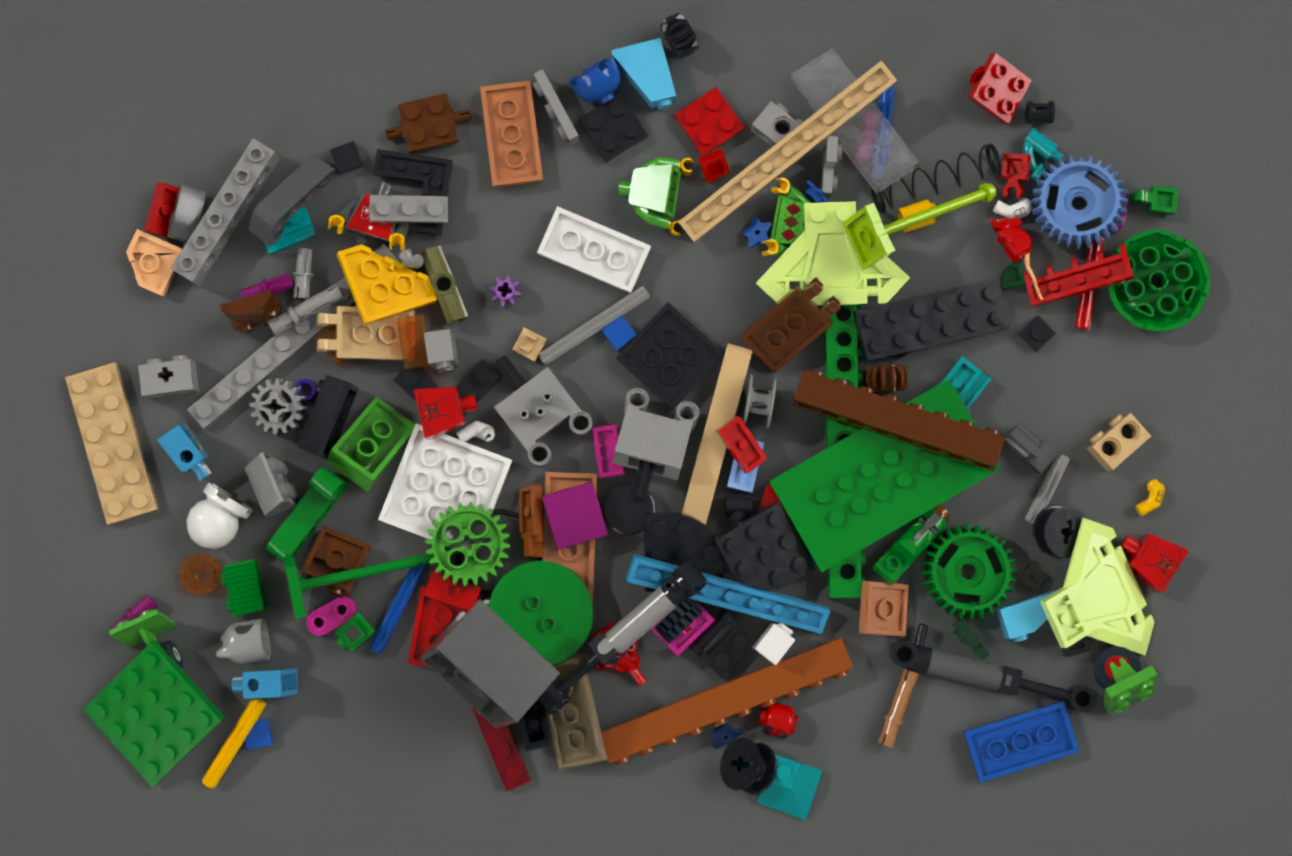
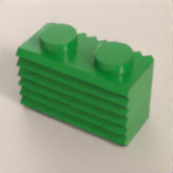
M258 559L224 565V572H221L220 575L223 587H227L229 597L226 598L228 612H232L233 617H239L268 610Z

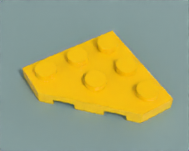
M361 244L337 252V258L364 326L436 303L438 300L429 276L421 272H414L392 258L383 257L371 251V248Z

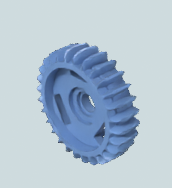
M1080 154L1077 162H1074L1072 156H1069L1068 164H1064L1062 159L1058 161L1059 168L1051 164L1049 166L1051 174L1043 171L1042 178L1044 180L1038 179L1036 181V186L1040 189H1033V196L1038 198H1032L1031 204L1032 206H1037L1032 209V214L1040 215L1036 218L1035 223H1044L1041 227V232L1050 230L1049 240L1056 235L1058 237L1057 245L1066 240L1067 248H1070L1072 242H1076V247L1079 250L1082 242H1085L1089 249L1091 248L1092 240H1095L1097 245H1100L1101 236L1109 240V231L1113 233L1118 231L1116 224L1122 225L1124 218L1121 216H1125L1127 213V209L1122 206L1128 205V199L1122 197L1126 196L1128 191L1127 189H1119L1124 185V180L1115 181L1119 173L1118 171L1112 174L1109 173L1111 164L1103 168L1101 167L1102 159L1096 164L1092 163L1093 156H1090L1087 162H1084ZM1091 175L1098 178L1108 189L1104 192L1085 176ZM1052 186L1059 187L1055 210L1047 209L1046 207L1049 189ZM1076 198H1082L1086 201L1087 206L1083 210H1076L1072 206V201ZM1100 219L1102 222L1100 226L1087 231H1077L1076 228Z

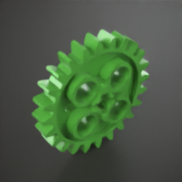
M461 502L458 503L457 511H454L449 506L448 515L442 512L439 513L441 522L432 521L436 529L427 530V533L433 537V539L425 540L426 545L432 546L431 549L426 551V555L434 556L429 561V564H438L435 573L439 574L444 571L443 580L446 581L453 577V585L455 586L459 580H463V585L466 588L468 582L472 580L475 587H477L478 579L480 578L485 583H488V574L497 577L495 567L499 569L504 568L500 559L508 560L509 558L503 552V550L510 549V544L503 543V541L510 538L509 534H502L506 529V524L498 525L501 517L498 515L492 518L491 508L484 513L483 504H480L477 510L473 509L472 502H469L467 509L463 508ZM475 524H482L486 530L481 535H475L471 532V528ZM450 529H456L460 532V535L456 540H448L445 537L446 532ZM487 538L491 539L489 543H476ZM470 539L471 543L476 544L471 545V550H466L465 546H461L465 544L464 540ZM448 546H461L450 551L445 550ZM480 549H487L490 551L491 556L489 559L481 561L476 557V553ZM455 554H461L465 557V561L462 565L455 566L450 562L451 557Z

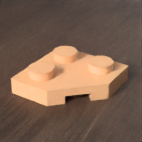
M137 229L126 253L134 269L138 286L164 297L176 273L170 268L182 249Z

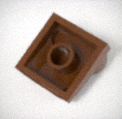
M271 290L220 304L222 312L231 320L233 330H239L240 334L252 332L255 330V326L261 324L269 326L268 320L282 314L283 308L280 298Z

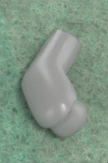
M406 249L399 253V258L402 260L401 264L404 267H409L411 270H417L424 263L423 257L420 254L413 255L411 249Z

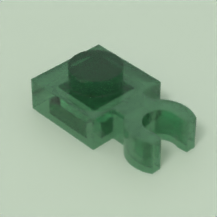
M958 618L951 624L955 629L952 633L961 644L965 642L969 645L979 659L983 660L990 654L989 650L979 640L980 638L964 618Z

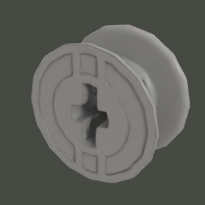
M750 374L743 422L745 424L748 413L766 415V428L769 429L775 399L776 378L773 379L771 390L752 387L753 374Z

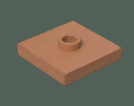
M862 581L859 633L906 636L909 585L894 583L891 586L889 583Z

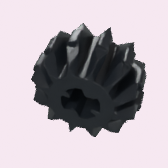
M676 13L673 16L671 15L660 24L667 43L677 57L682 59L685 56L691 55L699 48L696 34L682 14Z

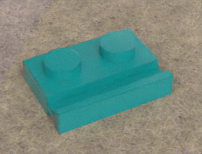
M305 205L286 222L283 234L273 246L270 247L264 243L270 256L317 237Z
M962 356L941 383L949 379L968 410L991 381V378Z

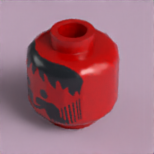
M776 702L768 706L767 709H761L758 723L762 724V731L765 735L786 739L789 734H794L798 715L794 714L793 707Z

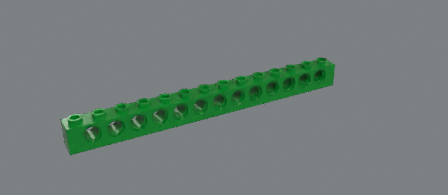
M861 304L839 305L840 309L848 312L849 319L841 321L837 318L836 313L829 317L832 320V325L824 331V377L832 380L841 378L848 381L850 386L858 388V386H862V371H858V361L862 360L861 345H857L858 332L853 312L860 310ZM837 335H846L849 338V345L845 347L840 346L836 340ZM843 359L849 363L850 369L848 372H841L837 368L838 360ZM825 416V449L837 443L840 436L848 437L862 428L847 423L844 424ZM860 550L827 569L828 598H861L862 581H866L865 577H861V566H865V551ZM844 564L850 565L853 569V575L849 579H844L840 574V569Z

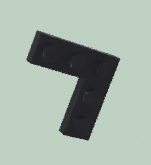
M377 149L373 175L423 183L421 196H448L453 160ZM417 223L416 233L442 236L444 223Z
M482 359L458 384L457 389L460 398L475 394L478 403L497 384L502 376ZM411 361L393 379L415 401L414 390L439 388Z

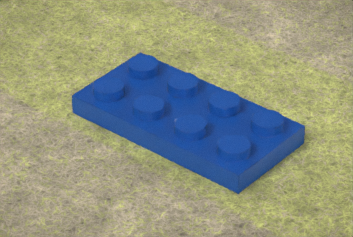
M1064 701L963 731L976 776L980 783L1080 752Z

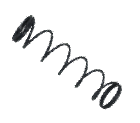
M991 143L982 146L979 154V167L970 155L962 152L957 159V176L948 163L943 160L937 161L934 170L935 185L929 175L923 169L917 167L912 174V192L901 177L894 175L889 185L890 201L878 183L872 182L871 193L876 208L881 214L885 213L886 199L891 210L894 209L892 181L895 177L902 181L913 202L916 203L914 176L917 170H921L926 175L936 195H938L937 166L940 162L950 169L958 186L961 188L959 160L962 155L969 157L979 172L981 179L984 180L981 156L982 150L985 147L991 171L995 175H1000L1002 165L998 151ZM991 151H992V153H993V155H994V158H995V161H996V165H997V169H996V167H995V165H994V163H993L992 156H991Z

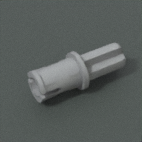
M308 248L297 250L296 272H293L295 276L294 299L307 300L310 298V283L313 274L311 273L312 250Z

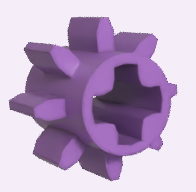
M509 275L503 281L497 277L496 281L498 284L496 287H490V291L496 293L492 297V301L500 300L502 308L506 306V303H511L515 306V297H522V294L515 290L519 287V282L517 281L512 284ZM508 286L512 293H507L506 297H503L500 290H505V287Z

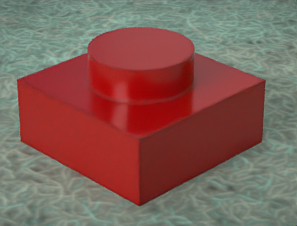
M721 148L698 159L704 179L708 184L730 174Z

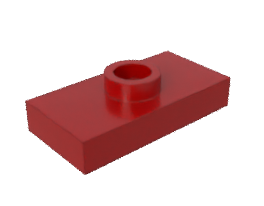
M432 571L424 596L468 611L478 601L482 587H475L474 584L468 583L465 588L461 580L455 586L453 585L452 577L444 581L443 574H436Z

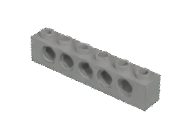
M254 138L251 140L170 269L200 287L279 162L280 157L274 150Z

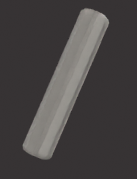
M1057 454V457L1053 460L1025 517L1028 523L1033 525L1037 514L1048 506L1070 461L1067 456Z

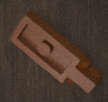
M538 484L519 489V539H523L525 558L543 557L542 485Z

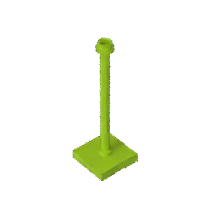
M983 183L975 192L884 226L874 203L864 206L842 224L861 266L865 270L895 251L888 236L889 234L980 200L990 202L996 196V189L991 183Z

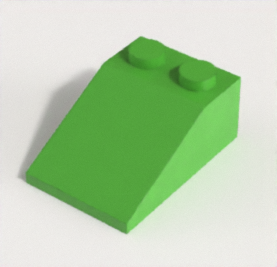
M376 396L330 450L326 463L368 493L411 437L415 424Z

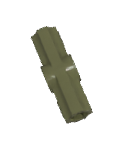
M441 245L431 247L420 253L424 259V265L447 324H457L469 318ZM442 280L451 281V287L447 291H440L438 289V285Z

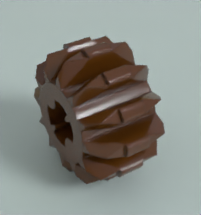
M875 365L866 369L865 383L874 392L904 391L908 388L909 374L907 367L904 365Z

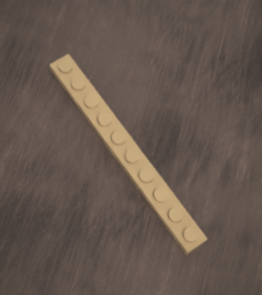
M881 60L678 223L695 243L897 83V79Z

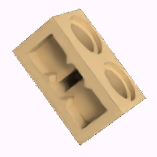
M1120 413L1108 423L1111 427L1104 433L1102 430L1096 433L1090 439L1092 444L1086 448L1106 471L1114 470L1151 437L1131 413L1124 416ZM1124 425L1131 429L1132 434L1129 439L1122 435L1121 430ZM1104 442H1108L1112 446L1113 450L1110 456L1106 455L1102 450Z

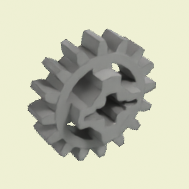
M276 378L275 382L273 379L266 380V386L264 384L257 386L260 393H252L251 396L256 401L249 403L250 407L255 408V412L251 413V417L257 416L259 418L256 425L264 424L265 432H270L273 429V434H280L281 431L289 433L291 432L290 427H299L296 420H303L305 418L300 412L307 409V406L301 405V401L306 397L297 394L301 389L300 387L291 388L293 381L289 380L284 383L283 378ZM270 392V397H268V398L265 400L267 394ZM277 403L281 406H286V408L279 409L271 406V404ZM290 412H292V414H291V416L289 417V419L286 420V416H287Z

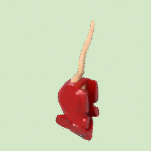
M1014 217L991 220L990 225L999 235L996 239L997 243L1005 246L1004 252L1013 263L1024 259L1025 267L1033 281L1035 290L1039 298L1043 300L1037 280L1030 267L1032 238L1029 233L1020 228L1022 225L1021 219Z

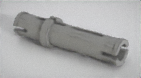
M335 283L294 307L292 305L289 306L287 311L268 320L269 326L274 334L278 335L295 324L297 326L302 324L301 321L344 297Z

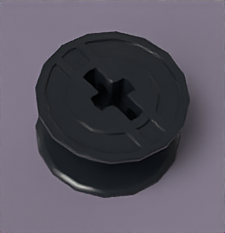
M1050 505L1042 509L1035 517L1032 525V537L1035 545L1043 553L1050 556L1071 558L1082 518L1088 519L1081 510L1072 506Z
M739 738L731 742L725 749L720 762V773L722 781L726 786L735 791L743 790L750 795H757L766 791L772 784L777 771V760L774 751L766 744L754 743L747 738Z

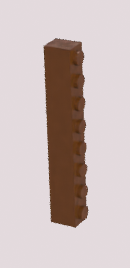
M803 370L793 398L794 406L991 472L994 471L1005 437L1001 436L999 431L991 428H985V430L976 428L974 423L967 420H960L958 422L949 419L950 416L940 411H935L934 413L925 411L923 406L916 403H909V405L901 403L897 397L886 394L883 397L874 394V390L868 387L860 386L856 388L850 386L848 381L841 378H835L834 380L826 378L822 372L817 370H810V372Z

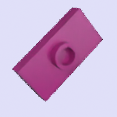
M617 424L593 427L592 433L599 479L624 476V466L612 463L619 438Z

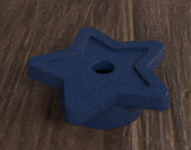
M729 723L717 726L710 733V737L715 740L713 744L714 749L728 746L742 734V729H734Z

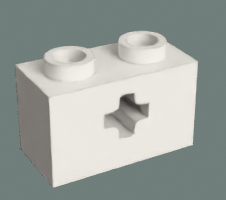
M770 623L752 648L772 664L777 665L795 641L791 637L793 631L783 623H778L777 625Z

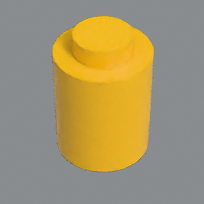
M926 199L898 208V218L900 220L936 205L934 202L930 203ZM935 218L905 228L903 231L907 233L934 224Z

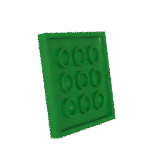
M156 640L152 641L84 709L86 714L151 787L156 786L225 719L222 713Z

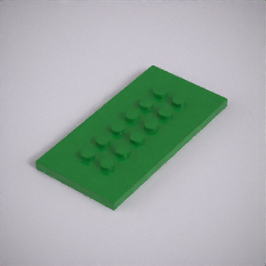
M949 379L905 403L907 405L909 403H916L923 406L925 411L931 413L940 411L950 416L949 419L958 422L960 420H967L975 424ZM860 429L769 481V484L778 500L782 503L819 571L822 573L1002 468L997 462L994 471L991 472L865 429Z

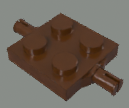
M444 93L397 105L400 114V126L385 129L388 140L403 136L409 154H417L459 143L456 132L457 123L472 119L469 109L454 113L450 106L448 95Z

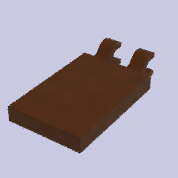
M817 277L810 281L804 290L798 285L795 286L740 334V338L774 373L832 325V320L829 317L841 308L839 306L841 302L834 295L821 308L811 300L823 290V284Z

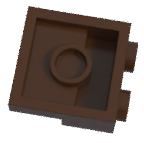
M323 526L301 570V575L304 579L361 568L370 552L371 545ZM358 579L324 587L329 588L328 592L335 597L343 598L344 595L350 597Z

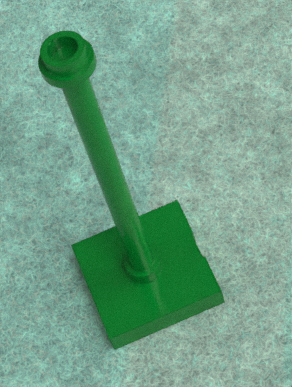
M422 554L304 579V577L298 578L293 556L283 557L295 619L306 617L302 593H307V589L429 564V561L434 556Z

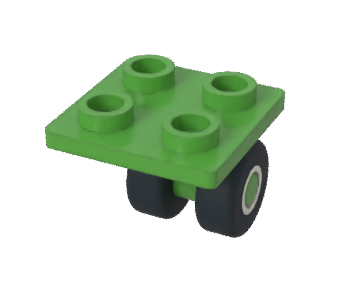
M151 609L142 612L140 617L118 623L116 628L108 632L110 637L129 648L145 642L148 646L152 641H157V635L175 628L176 623L160 611ZM170 640L160 644L182 669L183 660L177 646Z

